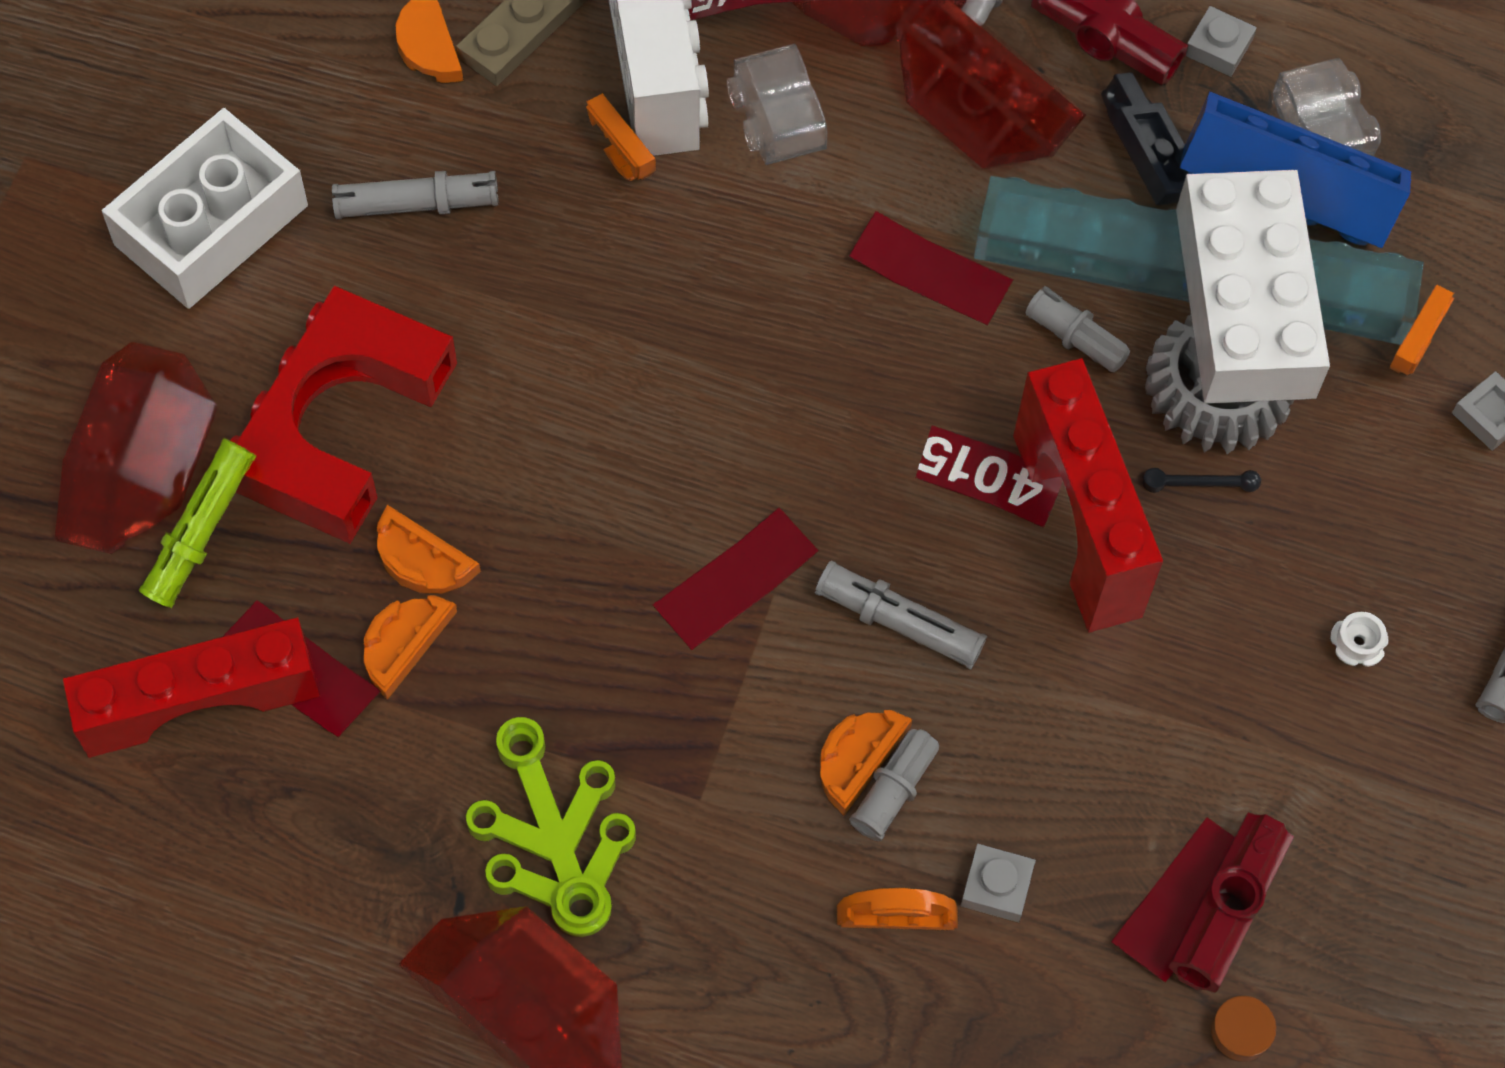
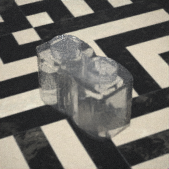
M795 43L734 59V77L727 78V86L734 109L743 108L747 120H743V130L751 152L759 150L765 165L827 149V124L817 95L810 84L806 67Z
M1340 58L1279 73L1272 94L1281 120L1371 156L1375 155L1381 143L1379 123L1373 115H1368L1363 105L1359 102L1361 99L1359 80L1354 72L1347 70Z

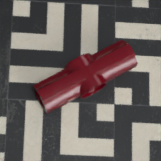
M1134 0L1031 1L1032 8L1075 33L1079 46L1091 57L1100 61H1109L1115 57L1161 86L1171 80L1186 56L1188 45L1143 19L1142 11Z
M1248 812L1245 815L1212 882L1201 897L1199 907L1168 966L1178 976L1179 981L1196 990H1207L1216 993L1220 988L1253 919L1264 905L1266 893L1294 839V836L1286 830L1284 823L1267 814L1255 815ZM1220 893H1229L1237 897L1242 903L1244 910L1237 911L1226 906L1220 898Z

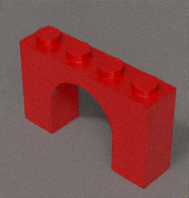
M334 286L324 303L319 301L312 308L306 322V332L297 346L292 345L285 351L279 364V375L269 391L263 390L257 396L251 409V420L241 436L235 435L230 440L256 455L255 460L245 473L235 493L351 544L378 498L372 473L321 451L308 443L299 433L303 414L309 404L325 390L338 384L354 381L374 383L428 407H432L457 365L453 336Z
M1083 358L1028 372L1013 437L1019 453L1025 462L1031 482L1059 476L1062 477L1074 515L1078 544L1077 558L1069 583L1088 633L1141 619L1160 572L1163 558Z

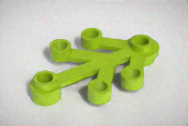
M526 717L512 718L506 721L497 733L498 753L505 765L517 769L539 828L502 813L494 802L488 800L475 802L469 807L466 813L467 827L469 833L477 840L490 841L498 838L551 861L559 882L521 868L518 859L510 854H498L492 857L486 865L485 874L488 886L497 894L508 895L518 892L550 906L554 922L563 932L569 935L585 937L595 934L606 925L610 918L612 910L611 897L605 885L620 854L629 851L635 843V824L629 816L622 813H613L605 817L599 829L601 842L582 874L575 851L599 802L610 797L615 790L614 770L608 763L600 760L591 761L584 765L579 774L580 786L562 820L540 762L545 753L543 731L532 719ZM519 741L529 742L533 746L532 750L523 756L515 755L512 753L511 748ZM595 773L604 774L608 778L607 784L601 788H592L586 781L589 776ZM482 813H490L496 818L491 827L484 829L478 828L474 824V820ZM614 826H623L629 831L628 836L618 842L610 840L606 834ZM502 866H509L515 870V875L508 882H498L493 877L496 869ZM577 900H587L593 906L591 912L585 916L574 915L570 911V907Z

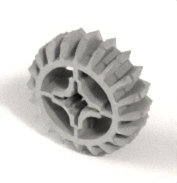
M1191 314L1187 316L1185 324L1175 320L1168 327L1166 336L1161 335L1156 340L1153 355L1149 356L1146 365L1148 375L1145 384L1146 394L1154 396L1151 403L1152 414H1166L1163 421L1165 431L1176 427L1183 429L1181 434L1183 444L1192 440L1193 436L1202 439L1201 444L1204 453L1211 449L1214 442H1220L1226 454H1229L1235 449L1237 440L1248 450L1256 445L1259 437L1268 440L1274 435L1277 425H1281L1287 420L1290 413L1289 405H1292L1294 400L1204 404ZM1182 363L1190 370L1188 376L1195 383L1191 391L1186 388L1179 374L1178 367Z

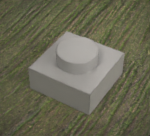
M1209 6L1187 43L1186 56L1232 77L1253 41L1257 27Z
M1496 371L1457 402L1452 411V414L1492 451L1505 441V379Z
M977 844L961 907L1019 923L1036 860Z

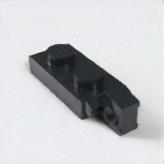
M1132 72L1115 74L1112 81L1101 93L1109 119L1155 204L1178 203L1186 175L1188 174V171L1180 168L1185 144L1162 102L1152 103L1150 100H1147Z

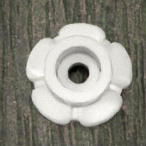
M1368 612L1352 613L1343 621H1338L1331 630V642L1337 647L1335 653L1344 663L1351 666L1362 663L1363 666L1370 667L1379 663L1384 657L1383 648L1388 645V635L1383 622L1375 615ZM1361 637L1364 640V644H1356L1354 638Z

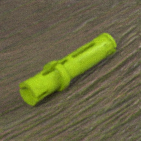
M223 438L213 461L188 502L179 522H177L172 533L166 532L160 543L164 547L151 572L139 588L140 593L163 606L173 607L196 563L201 565L207 553L203 550L245 473L255 460L256 455Z

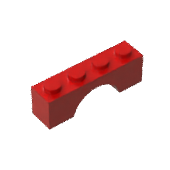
M298 617L63 678L73 732L89 758L147 743L152 733L161 725L195 710L223 705H242L264 712L321 697L308 643Z

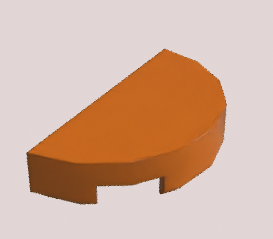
M410 0L402 8L395 25L398 52L403 61L412 71L417 69L422 74L434 76L437 82L463 81L462 69L438 0Z
M602 93L586 101V109L592 126L597 124L612 144L603 150L615 169L629 181L636 178L643 180L651 176L656 171L655 157Z
M1439 285L1435 286L1395 354L1389 369L1399 374L1400 372L1406 375L1414 373L1429 347L1434 333L1454 300L1452 297L1453 292Z
M386 506L377 523V549L385 571L401 586L419 593L443 594L465 586L481 572L478 562L391 506Z
M428 595L427 599H411L403 603L399 601L392 602L374 617L364 636V664L372 685L380 689V693L387 700L457 613L455 603L435 595Z
M884 710L883 713L868 712L859 716L853 714L847 716L830 731L821 750L820 781L828 800L843 816L846 815L872 780L876 769L884 764L911 728L913 719L893 710Z
M909 888L873 889L844 897L837 905V925H841L844 928L955 930V928H958V908L953 899L944 894L927 890Z

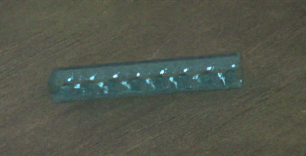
M990 177L974 259L1189 302L1176 209L1161 210L1137 205L1127 199L1111 200L1086 195L1072 188L1056 189L1031 184L1017 177ZM1309 239L1324 329L1401 345L1416 319L1424 262L1407 259L1398 253H1377L1352 248L1343 242L1334 241L1327 243Z

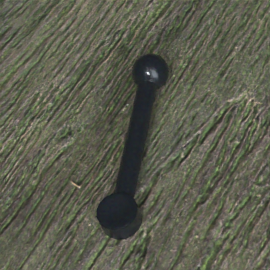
M1150 468L1145 472L1142 483L1143 487L1152 493L1161 491L1164 486L1241 487L1246 492H1254L1261 486V477L1253 470L1245 471L1241 475H1165L1159 468Z

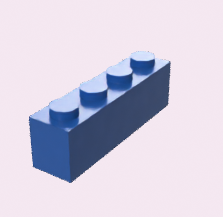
M1210 91L1184 146L1180 168L1188 171V174L1298 170L1307 225L1319 223L1337 230L1344 239L1357 245H1367L1370 243L1380 248H1383L1410 195L1411 171Z

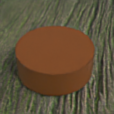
M1236 996L1224 1002L1216 1012L1212 1020L1211 1034L1216 1047L1226 1057L1235 1061L1248 1062L1258 1059L1269 1049L1276 1036V1021L1271 1010L1262 1001L1250 996Z

